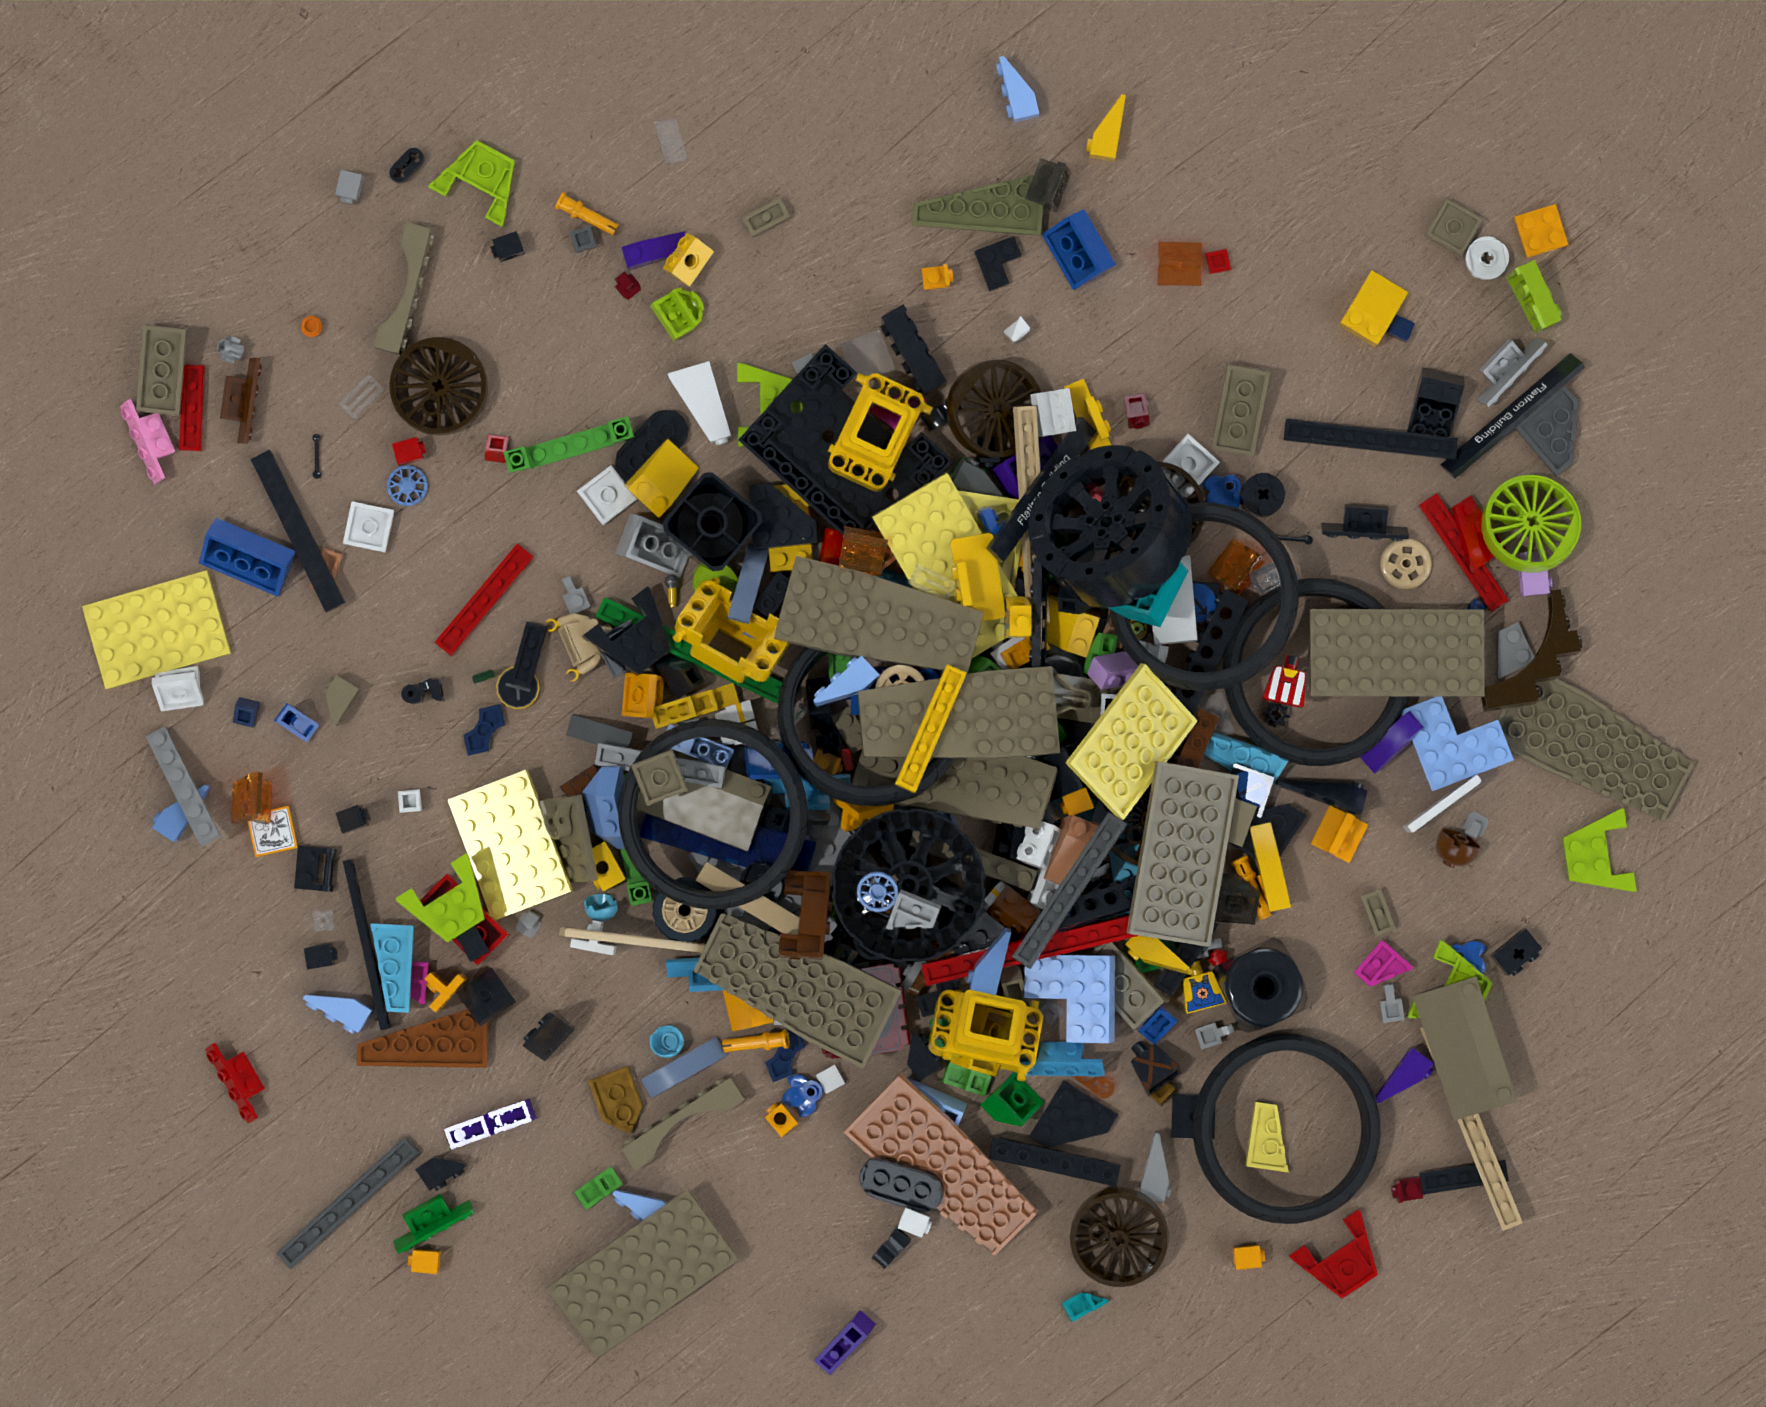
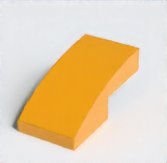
M1030 637L1024 638L1000 653L1008 669H1017L1029 662V651L1032 650Z

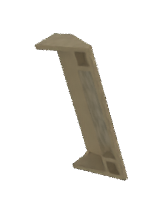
M673 750L675 757L705 762ZM729 770L725 772L723 788L685 782L688 788L687 791L649 806L646 805L640 790L637 803L638 811L746 852L751 847L773 796L771 786Z
M1476 976L1413 996L1454 1120L1517 1102Z

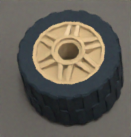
M693 878L674 879L691 888L711 891ZM660 892L656 894L652 905L654 923L660 932L670 940L687 943L697 941L706 936L717 921L718 909H701L690 906L691 913L688 916H683L680 913V907L683 904L671 900Z

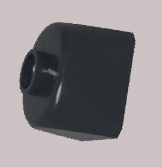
M707 472L700 476L663 521V528L672 542L692 560L711 571H721L762 523V515L759 510L713 472ZM713 516L719 521L720 527L716 534H709L702 529L701 522L705 517Z
M1270 938L1228 958L1225 962L1214 967V976L1241 1031L1250 1033L1272 1026L1298 1012L1307 1002V991L1300 971L1288 950L1278 939ZM1268 977L1272 981V990L1267 996H1260L1255 990V983L1259 978Z

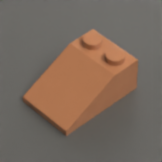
M1074 815L1061 818L1059 828L1062 832L1048 869L1045 872L1044 879L1060 885L1099 826Z

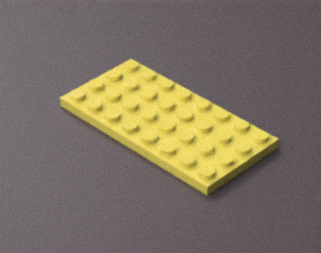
M945 473L875 514L872 518L913 589L960 604L955 597L957 583L956 580H953L951 567H954L950 541L955 538L982 533L948 473ZM997 561L1003 600L1005 597H1018ZM1004 618L981 622L972 658L1005 639Z

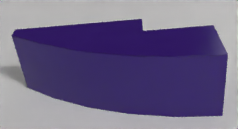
M1408 711L1388 729L1389 731L1375 747L1361 756V759L1374 774L1379 772L1396 755L1402 752L1424 726Z

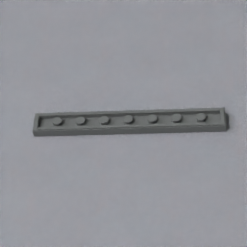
M1108 812L1012 958L1029 969L1033 967L1127 826V823Z
M405 1136L276 1254L292 1269L416 1157L420 1151Z

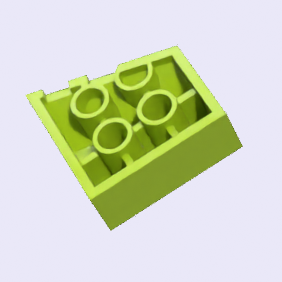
M1535 260L1515 268L1506 276L1535 334L1562 320L1560 317L1562 315L1561 310L1557 304H1554L1551 291L1545 284Z

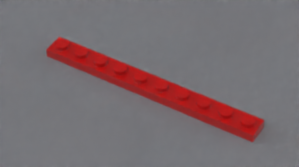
M1129 915L1095 922L1054 934L1037 960L1137 937L1138 935L1126 933ZM1023 940L1008 943L1003 968L1021 964L1012 956ZM988 948L921 963L926 986L967 977L969 970L974 969L975 963Z

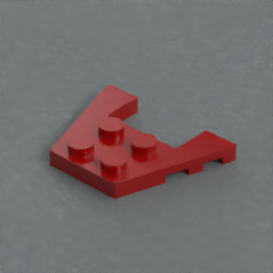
M1359 1209L1342 1219L1354 1239L1320 1262L1316 1263L1305 1245H1302L1288 1255L1290 1259L1341 1299L1378 1275Z

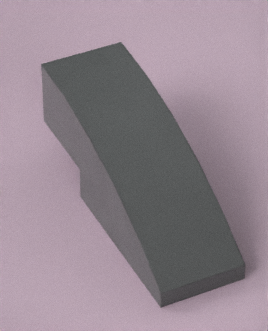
M575 715L571 716L566 733L567 736L596 745L604 743L626 748L630 747L634 734Z

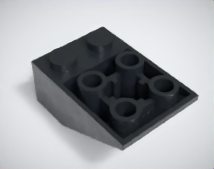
M1422 367L1407 432L1451 437L1465 386L1464 377Z
M557 1011L554 1013L548 1012L538 1022L541 1026L538 1029L533 1028L523 1038L526 1042L522 1046L543 1061H546L575 1030Z

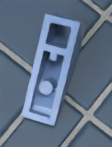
M204 785L198 789L203 801L212 788L209 785ZM177 801L164 809L162 813L159 811L152 821L154 823L152 828L171 841L177 842L189 822Z
M1010 928L1003 930L975 963L974 969L969 970L967 982L970 983V990L996 995L1011 935Z

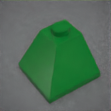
M1013 1072L989 1094L980 1106L994 1121L1022 1127L1043 1105L1044 1101L1025 1081L1017 1080L1018 1073Z

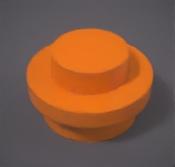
M307 316L301 322V331L307 337H316L322 331V322L316 316Z

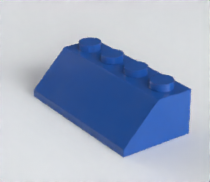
M215 518L206 532L199 564L278 597L292 566L295 551Z

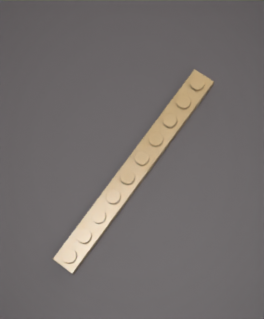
M1036 406L1013 407L1019 501L1040 473ZM1027 529L1021 537L1025 597L1033 606V597L1030 595V587L1033 584L1031 564L1034 563L1036 556L1031 548L1033 544L1029 540ZM1049 599L1047 600V623L1050 622Z
M1422 1027V1028H1420L1421 1033H1422V1035H1423V1037H1424V1040H1425V1042H1426V1045H1427V1047H1428V1050H1429V1052H1430V1055H1431V1057H1432V1060H1433V1062H1434V1064H1435V1061H1434V1058H1433V1055H1432V1052H1431V1049H1430V1046H1429V1043H1428V1040H1427V1037H1426L1424 1028ZM1479 1114L1458 1119L1457 1121L1502 1231L1522 1224V1219Z

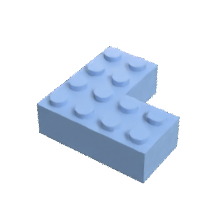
M1443 697L1431 698L1405 708L1402 711V715L1410 711L1424 726L1412 741L1432 791L1514 760L1499 719L1457 734Z
M1056 955L1037 960L1031 969L1025 966L1024 998L1067 999L1066 1042H1115V955Z

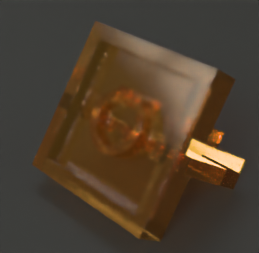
M1158 242L1157 286H1201V268L1203 266V257H1201L1202 243Z
M845 526L838 568L853 569L881 576L888 540L884 539L880 532Z
M1232 539L1207 573L1224 584L1231 592L1240 595L1264 561L1261 560L1262 556L1256 551Z
M254 771L233 782L232 824L239 825L245 821L265 825L271 823L272 781L263 780L262 772Z

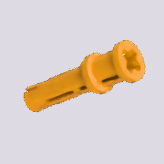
M562 192L554 209H561L570 214L571 218L576 219L578 217L614 236L615 230L619 226L618 223L584 207L582 201H575L566 196L565 192Z
M1244 855L1231 861L1230 864L1235 867L1239 876L1238 881L1241 884L1243 883L1259 917L1258 919L1262 920L1272 914L1269 912L1255 880L1256 872L1252 871L1247 860L1249 857Z
M783 1029L782 1032L776 1033L765 1031L759 1036L723 1039L722 1045H732L723 1047L724 1053L758 1048H764L767 1051L775 1047L787 1049L790 1042L787 1029Z

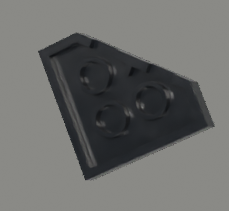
M772 484L749 485L750 504L759 510L762 515V523L753 532L754 550L819 544L818 526L813 518Z
M1290 804L1264 809L1262 818L1253 816L1250 827L1271 822L1280 857L1305 820L1306 815ZM1249 829L1242 847L1233 843L1230 844L1256 860Z
M1062 1081L1029 1136L1046 1147L1108 1133L1118 1114L1067 1082Z

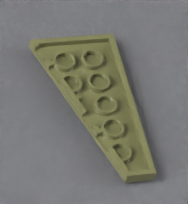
M1046 171L914 203L912 226L1041 236Z

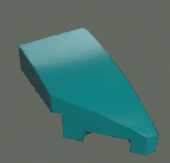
M1079 1292L1063 1301L1061 1305L1069 1320L1074 1322L1089 1312L1095 1311L1107 1304L1109 1301L1105 1298Z

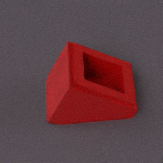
M488 434L485 446V460L506 463L503 452L508 451L509 437Z

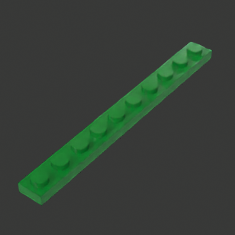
M605 597L595 616L615 627L629 619L635 625L644 618L643 615ZM664 626L671 646L670 653L778 704L779 692L783 682L769 676L763 682L747 677L743 683H739L691 656L692 644L683 639L680 642H676L673 639L675 631Z

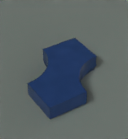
M501 704L479 709L477 725L473 730L463 735L468 756L489 751V742L492 734L498 728L505 725Z
M787 1030L790 1042L789 1048L778 1047L776 1054L765 1062L773 1082L793 1075V1058L799 1050L805 1047L802 1037L790 1030Z

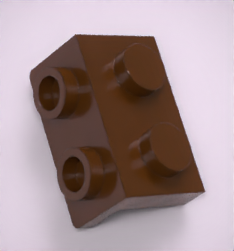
M1008 885L1004 887L987 909V912L995 920L1010 928L1011 933L1019 937L1028 930L1041 912Z

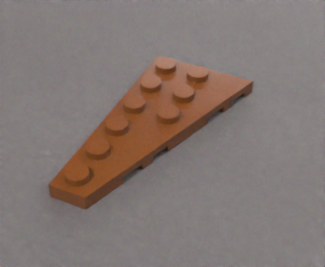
M468 1009L359 1043L357 1044V1066L487 1068L488 1022L479 1026Z

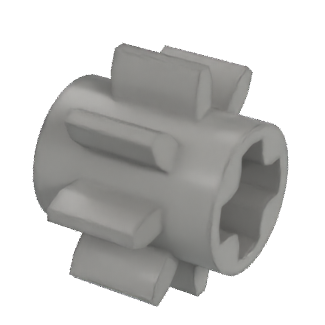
M228 335L226 339H221L217 345V353L221 354L220 360L231 363L239 360L244 352L243 345L239 344L241 339Z

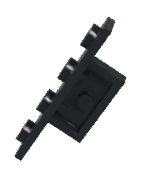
M1345 504L1343 524L1321 523L1322 535L1331 538L1347 536L1351 539L1369 537L1372 540H1380L1381 538H1390L1393 541L1409 540L1407 527L1387 526L1388 506Z

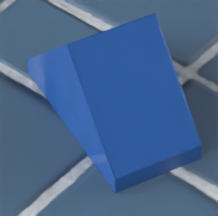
M1160 1007L1148 1018L1138 1032L1150 1042L1156 1044L1178 1020L1163 1007Z

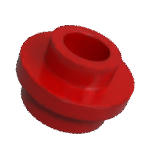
M1219 948L1209 953L1211 957L1207 959L1213 966L1219 965L1228 960V951H1222Z

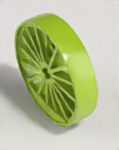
M1522 475L1507 480L1492 493L1483 510L1481 528L1488 549L1501 563L1520 572L1540 573L1555 568L1572 553L1581 532V515L1576 501L1562 485L1547 477ZM1524 487H1533L1531 509ZM1518 488L1524 507L1509 490ZM1538 488L1546 491L1547 494L1535 512ZM1504 493L1511 503L1506 505L1497 500V498ZM1550 494L1559 500L1539 514ZM1560 504H1562L1567 511L1564 513L1544 517L1549 512L1558 507ZM1493 505L1503 510L1501 515L1491 513ZM1513 510L1517 517L1509 516L1507 511ZM1569 517L1571 521L1570 525L1549 522ZM1490 519L1502 521L1508 526L1492 529ZM1520 528L1501 543H1498L1494 536L1497 533ZM1551 529L1564 530L1567 532L1563 537L1562 535L1554 532ZM1519 534H1523L1513 554L1508 553L1502 548ZM1547 535L1561 542L1558 548ZM1526 536H1529L1526 561L1516 558L1515 555ZM1533 536L1542 562L1531 561ZM1541 539L1553 552V555L1548 560Z

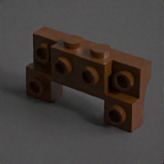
M790 870L786 875L784 894L801 896L798 935L780 934L778 958L822 960L825 934L829 935L830 922L826 920L827 913L831 914L832 901L828 900L831 872Z

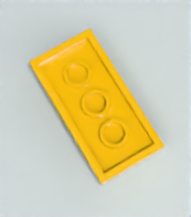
M787 484L774 486L810 516V505ZM813 544L769 549L770 572L792 571L796 556L814 560Z

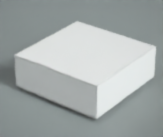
M835 1065L816 1074L826 1094L845 1084Z

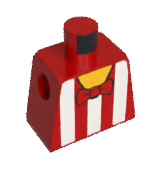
M1286 655L1284 667L1274 666L1261 699L1297 708L1304 707L1306 672L1297 670L1298 657Z

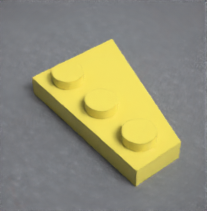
M1254 1101L1245 1166L1289 1173L1277 1105Z

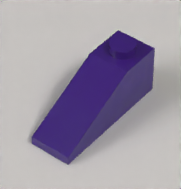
M685 232L651 238L622 246L628 270L666 260L668 256L673 254L679 240L685 236Z
M1410 1047L1375 1095L1376 1102L1380 1103L1422 1081L1423 1078L1427 1079L1433 1072L1432 1065L1434 1063Z
M859 1310L815 1358L814 1362L831 1375L864 1341L876 1323Z

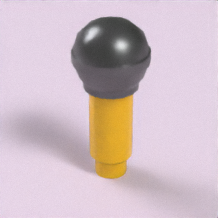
M670 574L666 576L664 583L668 588L670 607H676L679 578L676 575Z

